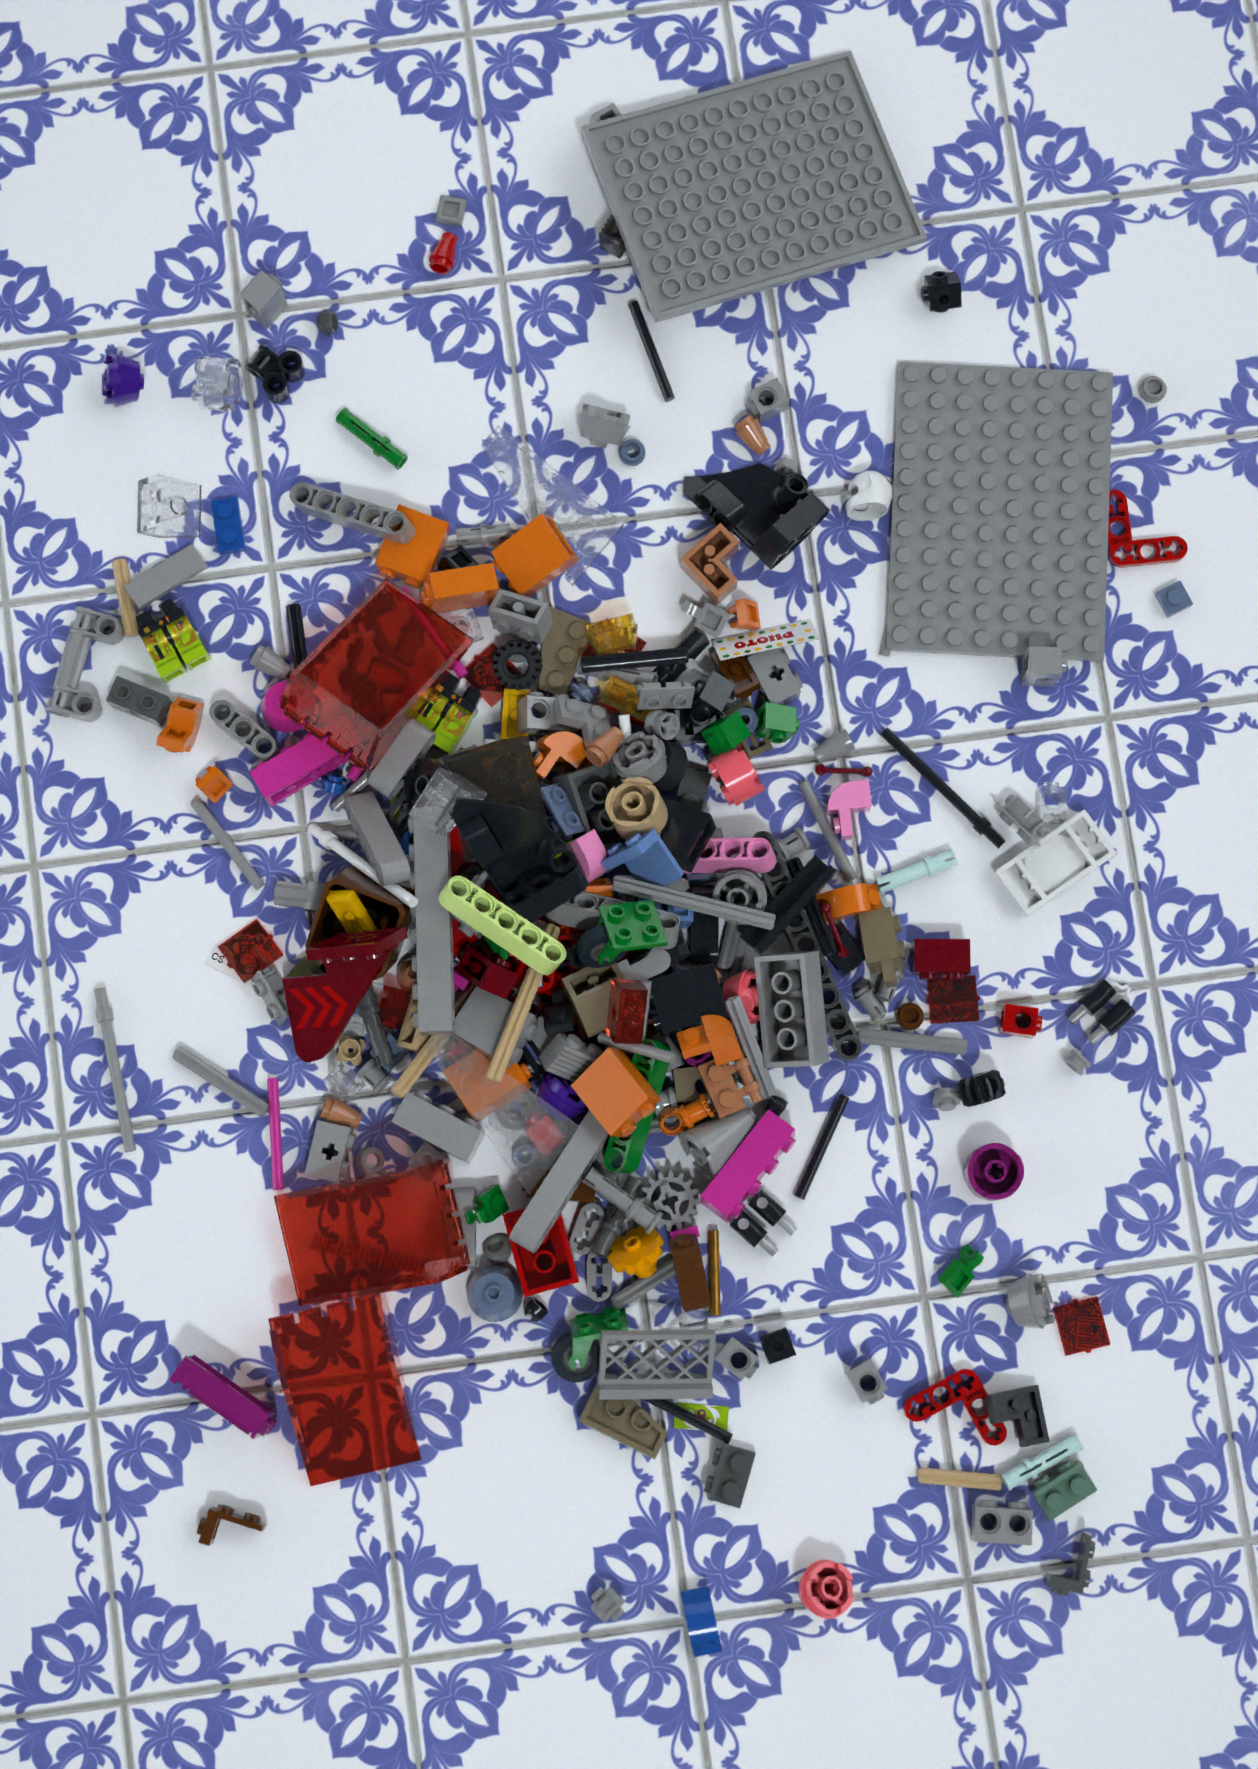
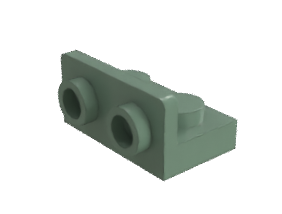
M1069 1459L1057 1467L1058 1473L1052 1477L1045 1475L1033 1483L1035 1488L1030 1490L1049 1521L1097 1491V1488L1084 1470V1465L1081 1461L1076 1460L1073 1462L1072 1459Z

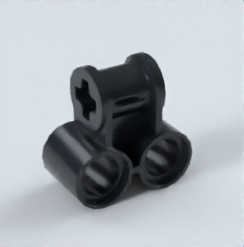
M259 345L256 356L251 363H246L245 365L249 373L263 381L265 393L273 403L285 402L290 395L287 381H300L305 374L303 361L297 352L288 350L279 357L264 345ZM295 362L298 364L294 370L285 369L289 363ZM274 384L283 385L282 389L277 392L270 391Z

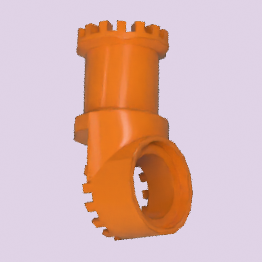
M702 1093L699 1095V1099L686 1106L680 1105L677 1108H664L658 1116L661 1131L668 1136L678 1135L688 1128H693L694 1123L707 1116H715L706 1096ZM669 1116L679 1118L678 1124L672 1127L666 1126L664 1120Z

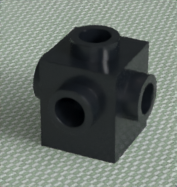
M936 271L932 275L924 276L925 286L920 287L921 300L927 303L930 312L942 313L952 308L962 307L961 281L956 271L948 273Z

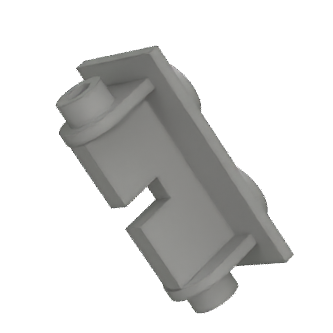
M686 681L665 682V687H661L660 682H641V685H636V695L639 696L637 710L691 708L695 686L692 687L691 683H686Z
M1009 795L1003 807L996 802L995 804L1002 811L999 814L1002 820L1008 826L1014 823L1019 828L1016 833L1027 844L1032 841L1039 848L1040 844L1036 840L1039 837H1045L1049 833L1048 824L1035 812L1025 818L1031 809L1019 796Z
M271 967L264 969L262 972L258 970L251 979L252 988L258 997H262L265 1002L269 1017L274 1021L276 1020L277 1024L281 1026L289 1018L285 993L282 995L278 994V991L284 989L283 982L277 971L272 970Z

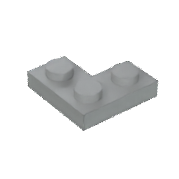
M558 696L553 702L557 723L582 730L585 750H587V745L610 730L607 709L605 707Z

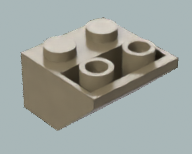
M617 963L601 968L586 967L562 978L564 994L569 1003H572L574 1012L588 1038L637 1015V1007Z

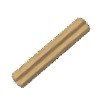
M116 559L112 561L124 635L127 638L139 636V626L136 620L135 604L124 591V586L131 582L128 562L125 559Z
M920 1467L918 1470V1482L924 1484L998 1491L1002 1488V1476L998 1474Z

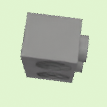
M541 692L527 693V696L517 701V733L547 735L560 731L574 734L579 732V728L559 724L556 720L553 702L558 696L569 698V696L556 694L552 697H543ZM532 707L537 709L539 713V718H536L532 714Z
M980 1500V1505H972L971 1540L984 1543L1032 1545L1033 1510L1025 1508L1026 1503L1008 1502V1507L997 1506V1501ZM987 1513L993 1514L995 1518L994 1525L989 1529L982 1528L980 1523L982 1516ZM1015 1515H1020L1023 1519V1526L1019 1530H1011L1009 1526L1010 1519Z

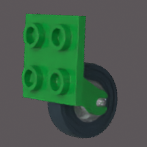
M653 900L599 906L598 911L601 919L597 927L591 928L582 934L577 941L576 948L579 959L584 965L592 968H601L616 963L629 950L667 946L668 940Z
M610 1307L604 1309L602 1313L592 1315L588 1312L580 1313L575 1318L570 1319L571 1331L561 1335L555 1341L551 1350V1362L555 1372L562 1379L574 1383L584 1382L592 1378L599 1370L600 1345L596 1339H601V1331L629 1330L625 1308Z

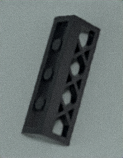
M814 855L764 910L776 915L773 929L767 930L750 925L740 938L757 954L762 955L835 876L836 869L831 865L827 866Z

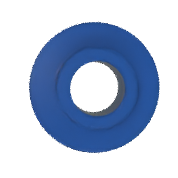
M328 773L327 776H321L320 779L322 783L321 789L333 794H342L343 789L347 788L348 783L343 780L344 777L336 773Z

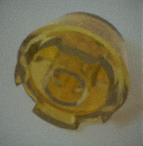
M632 613L586 624L588 635L585 637L597 655L626 653L625 649L636 647L638 623L635 624Z

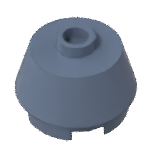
M499 1265L487 1266L477 1271L471 1278L467 1288V1300L470 1308L478 1317L489 1322H500L512 1317L519 1309L523 1299V1291L518 1276L510 1269Z

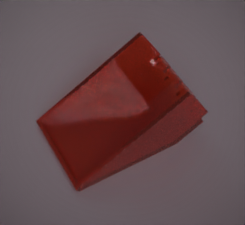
M385 578L289 675L280 707L285 710L284 715L299 726L306 721L307 723L303 729L320 741L328 737L326 745L342 757L351 753L348 761L363 772L366 769L374 770L404 726L411 719H417L473 644L474 639L391 580Z
M434 1159L275 1195L274 1200L299 1306L437 1284L468 1271L467 1264L471 1262L466 1243L459 1244L458 1240L465 1238L460 1216L452 1217L451 1213L458 1211L454 1189H446L445 1184L452 1183L448 1164H443L442 1159Z
M385 1292L354 1298L356 1310H351L349 1299L327 1304L328 1316L326 1317L323 1316L321 1306L298 1311L300 1323L297 1324L295 1323L293 1313L268 1319L270 1325L269 1333L279 1378L310 1486L422 1460Z

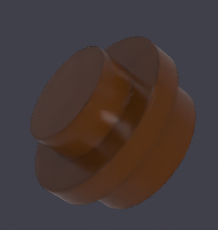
M905 1003L898 1008L896 1021L901 1028L909 1031L915 1030L923 1023L924 1013L917 1004Z

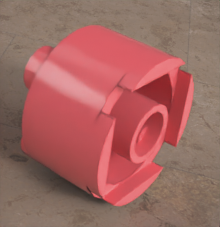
M740 743L733 749L710 758L711 762L707 765L716 782L723 781L724 786L720 787L729 805L735 803L738 806L765 791Z

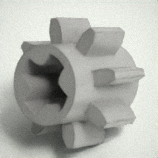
M611 1586L606 1591L600 1587L591 1596L594 1603L590 1608L603 1622H606L609 1618L615 1622L624 1613L621 1606L625 1603V1600Z

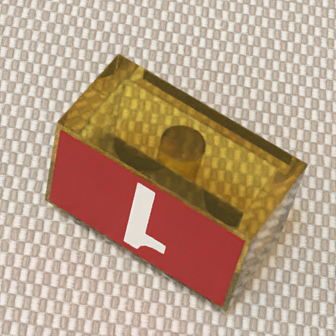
M613 676L610 677L599 699V706L605 707L608 712L616 716L630 715V722L645 729L647 715L652 710H655H637L639 696L636 695V687Z

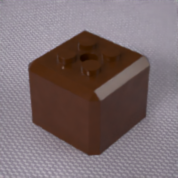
M349 865L342 868L326 882L305 947L308 949L336 933H346L343 925L326 900L331 890H354L363 906L371 908L376 912L377 918L373 922L378 929L406 927V931H408L413 916H411V910L408 905L358 868ZM400 885L402 888H404L413 896H415V890ZM404 940L398 943L397 948L391 950L374 980L383 977L397 962Z

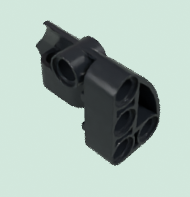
M761 463L725 473L685 476L683 480L682 493L716 526L721 523L728 531H731L770 570L775 568L799 546L830 511L814 493L807 491L809 484L803 475L791 473L785 477Z
M455 799L449 814L483 871H486L505 905L529 922L533 923L577 896L588 887V880L575 860L574 854L536 811L485 800ZM563 852L559 858L554 859L558 853Z

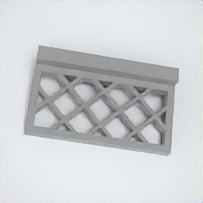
M715 1330L601 1331L599 1372L596 1380L599 1400L712 1399ZM698 1339H708V1345L700 1352L691 1346ZM608 1340H620L625 1345L613 1353L607 1347ZM640 1340H649L653 1344L643 1353L634 1346ZM669 1340H678L681 1345L671 1353L663 1346ZM630 1349L638 1357L626 1365L620 1357ZM659 1349L666 1357L655 1365L648 1357ZM687 1349L694 1357L683 1365L676 1357ZM671 1361L679 1368L673 1374H665L661 1371ZM699 1361L706 1366L705 1373H692L689 1370ZM614 1362L622 1368L617 1374H605L606 1368ZM642 1362L651 1368L645 1374H636L633 1371Z

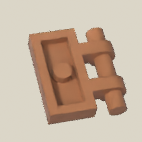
M744 1055L743 1058L735 1060V1063L729 1066L726 1063L716 1066L715 1060H712L696 1068L718 1119L745 1109L742 1098L747 1095L750 1096L753 1104L763 1101L759 1091L761 1089L760 1084L754 1080L749 1069L751 1064ZM739 1072L745 1085L737 1089L732 1074Z

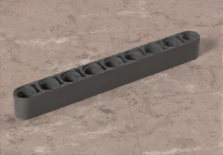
M759 831L752 838H765L769 841L776 856V865L781 870L780 875L776 877H771L766 872L760 873L772 902L777 897V891L784 889L792 878L773 835L767 831ZM766 853L760 854L758 858L764 856ZM803 909L798 915L802 920V925L796 928L788 926L784 933L792 952H801L797 946L801 940L811 942L812 951L819 950L820 967L823 970V976L821 977L822 990L830 991L834 996L833 1003L824 1004L827 1036L837 1058L842 1062H852L861 1053V1042L818 944L805 909ZM833 1016L841 1017L845 1023L844 1028L841 1030L833 1029L830 1025V1018ZM843 1042H851L855 1046V1054L852 1056L844 1055L840 1048Z

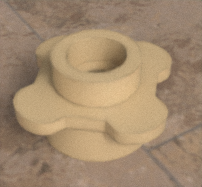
M346 1035L342 1036L339 1039V1052L336 1053L337 1061L340 1063L344 1061L352 1062L354 1066L360 1065L363 1061L361 1055L363 1049L366 1048V1042L363 1039L354 1040ZM350 1048H353L354 1051L353 1053H349L348 1050Z

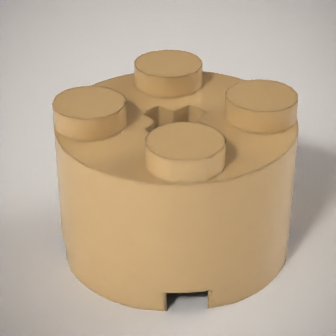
M630 777L622 780L623 783L617 788L614 786L609 791L606 797L605 808L621 838L627 840L636 833L643 835L652 829H655L660 836L667 822L668 810L658 789L651 781L643 777Z

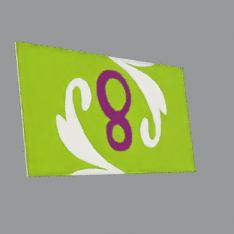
M675 1402V1404L727 1431L729 1407ZM674 1416V1428L700 1430Z

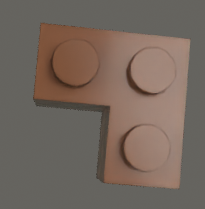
M721 523L680 560V568L716 605L720 604L737 588L738 579L723 564L738 551L739 541Z

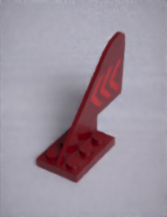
M406 927L336 933L305 950L308 961L319 960L321 964H325L326 974L292 976L282 979L295 1051L301 1060L309 1063L320 1060L334 1048L391 950L397 948L399 942L408 938Z

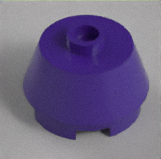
M118 353L115 355H105L103 362L108 364V369H105L104 374H102V396H106L104 404H113L114 407L138 401L140 390L144 388V374L140 373L139 362Z
M550 1072L544 1073L536 1096L539 1105L544 1111L557 1120L568 1121L587 1110L588 1107L571 1087L574 1082Z

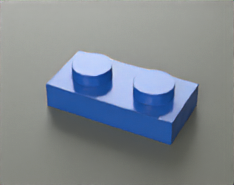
M238 497L211 500L219 555L246 551Z

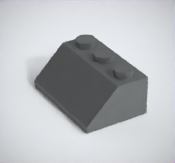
M612 758L608 764H604L602 767L590 764L551 778L553 784L560 783L585 829L582 833L572 835V839L575 840L595 829L605 850L618 842L623 843L626 841V839L619 836L605 808L606 797L609 791L614 786L617 788L621 785Z

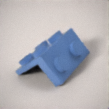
M655 829L643 835L636 833L628 838L624 844L621 842L614 844L607 850L609 855L601 861L606 871L625 863L636 880L660 886L668 885L683 876L682 869Z

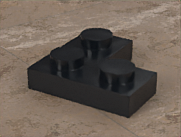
M1038 1385L985 1395L990 1424L1015 1420L1020 1447L1050 1442Z

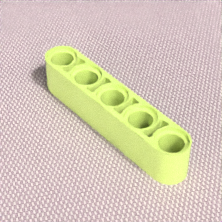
M454 876L441 890L439 902L446 910L538 973L543 975L552 974L564 961L566 950L560 942L467 878Z

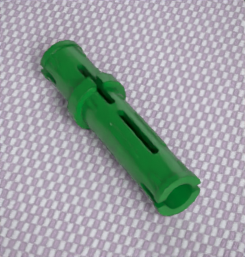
M347 408L339 412L335 420L338 424H341L355 437L369 446L377 457H383L397 470L403 467L408 456L393 446L389 438L379 435Z

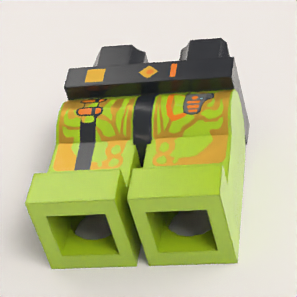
M171 599L159 605L164 617L157 621H154L149 611L136 616L140 628L138 633L165 684L187 672L174 649L175 646L189 670L211 659L185 613Z
M449 672L439 683L436 681L433 683L413 716L409 717L405 723L406 725L411 719H416L434 732L436 739L432 746L446 755L454 753L473 719L479 712L477 706L482 697V693L472 686L467 688L462 697L454 693L461 681Z

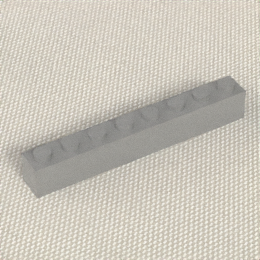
M447 807L413 808V817L408 818L409 833H414V844H409L410 861H414L415 871L410 872L411 889L415 888V897L418 899V904L414 908H410L411 916H416V927H411L412 944H416L417 954L412 955V971L417 972V983L412 985L413 1000H418V1011H413L414 1028H418V1032L421 1035L455 1034L453 922L450 915L451 912L446 910L439 902L441 890L451 879L450 812Z

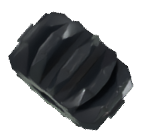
M997 1070L978 1073L963 1078L957 1083L958 1095L963 1105L967 1107L999 1099L1006 1093L1003 1077H1001L1000 1072Z

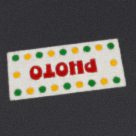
M807 619L712 640V643L720 661L814 641L820 639L811 620Z

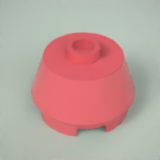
M748 968L726 979L722 995L724 1003L729 997L739 996L750 1024H755L760 1021L756 975L754 969Z
M818 1560L806 1569L799 1582L798 1595L800 1601L805 1608L821 1618H836L842 1615L854 1600L851 1582L853 1577L849 1570L840 1563L832 1560Z

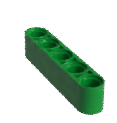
M644 1039L639 1042L671 1052L669 1045L662 1041ZM634 1053L632 1063L644 1078L647 1076V1082L660 1096L669 1063ZM655 1110L636 1124V1129L631 1133L630 1138L629 1136H610L604 1155V1165L607 1170L627 1174L637 1170ZM623 1156V1163H622V1165H621L620 1160H621V1157Z

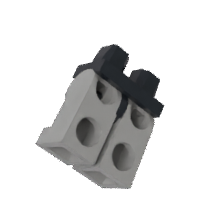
M682 940L672 949H653L646 958L632 965L629 964L627 959L617 963L625 978L630 993H633L640 989L641 980L664 976L668 972L669 974L678 972L680 964L688 961L691 953L685 941Z

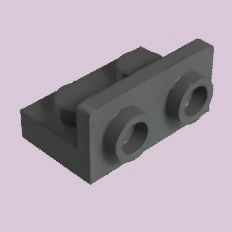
M723 1443L721 1448L716 1447L711 1463L716 1465L713 1476L708 1475L703 1491L708 1493L707 1499L740 1509L756 1452Z

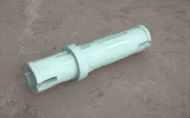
M951 848L936 856H925L923 861L876 877L875 882L878 885L888 882L879 886L878 890L880 894H884L887 891L923 877H934L936 872L957 866V858L945 861L956 855Z
M1074 1433L1072 1436L1051 1446L1030 1459L1024 1458L1021 1460V1464L1000 1475L1010 1491L1030 1478L1032 1480L1038 1478L1037 1474L1084 1450L1083 1445Z

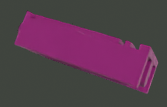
M193 1355L191 1359L185 1356L169 1379L174 1384L182 1383L183 1386L181 1388L183 1390H190L188 1392L190 1395L247 1435L251 1434L250 1437L252 1439L264 1437L265 1434L268 1435L277 1423L273 1419L277 1414L275 1410L196 1355Z

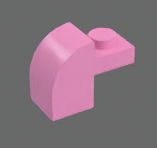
M869 779L845 782L838 786L829 798L826 815L837 814V817L833 818L834 834H839L840 841L852 839L853 832L850 813L867 812L872 807Z
M595 829L566 844L574 854L575 860L588 883L604 874L606 870L602 866L601 861L607 857V853Z

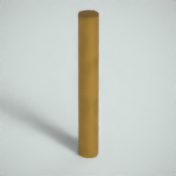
M715 1230L708 1231L709 1295L712 1305L709 1307L710 1316H721L719 1231Z

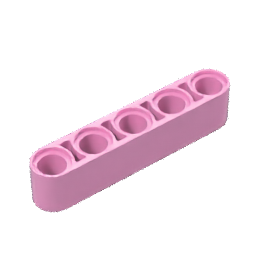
M710 838L691 873H727L733 870L765 873L775 867L777 860L771 844L765 838ZM739 853L736 857L730 858L733 854ZM766 853L764 856L758 858L760 854ZM711 854L709 857L703 858L705 855Z

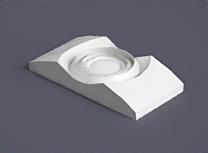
M1084 809L1038 841L1040 844L1039 848L1033 844L997 869L995 874L1027 917L1107 862L1117 853Z

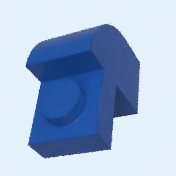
M704 1586L680 1592L694 1657L721 1652L722 1647L709 1587Z

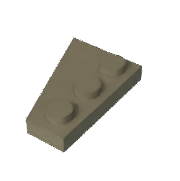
M550 607L553 624L542 642L541 656L543 668L540 673L539 691L552 696L556 694L567 695L576 674L577 661L584 655L595 624Z
M597 1385L578 1421L653 1460L656 1459L667 1435V1432L633 1399L599 1400Z

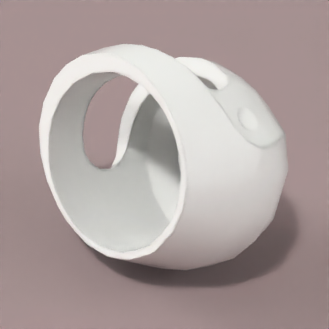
M864 471L855 476L848 488V494L852 498L845 505L847 516L856 521H869L884 516L888 512L892 500L890 481L883 474L876 471ZM868 504L867 509L864 511L853 509L858 505Z

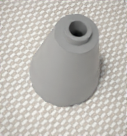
M748 1107L722 1119H718V1116L683 1131L679 1135V1142L685 1154L688 1156L691 1153L696 1160L692 1163L696 1169L708 1179L715 1178L756 1126L757 1117Z

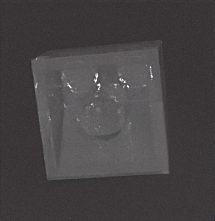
M160 474L139 480L137 533L157 538L201 537L202 485Z

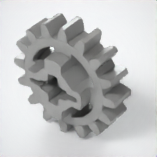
M670 1170L668 1177L664 1178L663 1174L659 1172V1180L655 1181L649 1178L648 1181L651 1187L642 1188V1191L647 1194L646 1197L642 1198L644 1200L643 1203H646L655 1212L662 1210L670 1215L671 1220H664L662 1218L656 1225L658 1230L662 1225H666L667 1232L671 1231L672 1225H676L677 1229L681 1230V1222L685 1221L690 1225L692 1222L688 1216L690 1214H698L693 1209V1205L700 1204V1200L694 1199L693 1196L699 1191L698 1189H690L693 1182L692 1179L686 1183L682 1181L683 1173H680L678 1178H675L673 1171ZM668 1182L676 1183L685 1190L677 1192L670 1188ZM659 1186L661 1191L660 1197L657 1201L651 1203L652 1193ZM664 1189H667L671 1197H677L678 1199L674 1203L676 1214H673L672 1209L668 1205L663 1206L662 1204L666 1195ZM689 1200L688 1209L681 1216L679 1207L682 1202Z

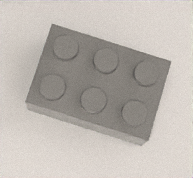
M417 1090L414 1095L408 1092L391 1122L470 1164L485 1136L480 1131L482 1126L468 1117H465L464 1121L456 1118L458 1113L443 1104H440L439 1108L431 1104L433 1100Z

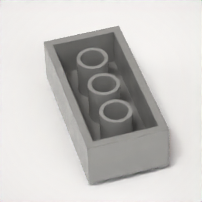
M819 950L755 956L754 964L764 1068L817 1066L829 1062Z

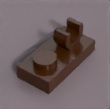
M717 652L710 654L711 661L720 675L736 684L732 691L736 699L741 698L743 700L751 696L753 691L761 688L760 681L743 656L720 661Z

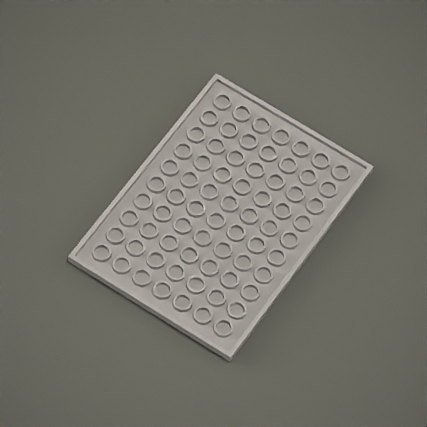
M851 50L581 127L584 142L655 323L925 243L927 240V235Z
M916 362L898 363L886 649L902 652L1022 658L1029 646L1062 647V656H1066L1067 660L1104 661L1113 372Z

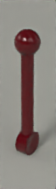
M819 764L815 768L818 776H823L825 773L863 774L869 777L873 772L869 766H865L863 769L826 768L824 765Z
M824 903L821 905V912L827 917L838 946L837 953L839 957L845 958L849 955L848 950L842 944L830 913V904Z

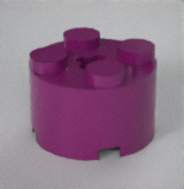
M990 1143L977 1148L968 1156L964 1166V1179L970 1191L975 1196L988 1201H997L1011 1196L1017 1191L1024 1178V1165L1020 1156L1013 1149L1001 1143ZM991 1165L994 1166V1169L1000 1170V1174L996 1175L995 1180L987 1172L991 1169Z

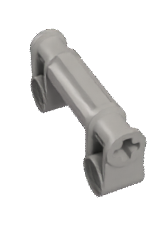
M76 607V619L73 628H70L67 641L52 686L54 693L50 706L46 707V711L62 717L93 722L100 718L102 705L92 694L77 690L91 641L116 645L123 640L125 635L123 626L114 616L99 613L85 607ZM109 625H115L114 632L105 635V629ZM87 702H92L91 710L83 713V705Z

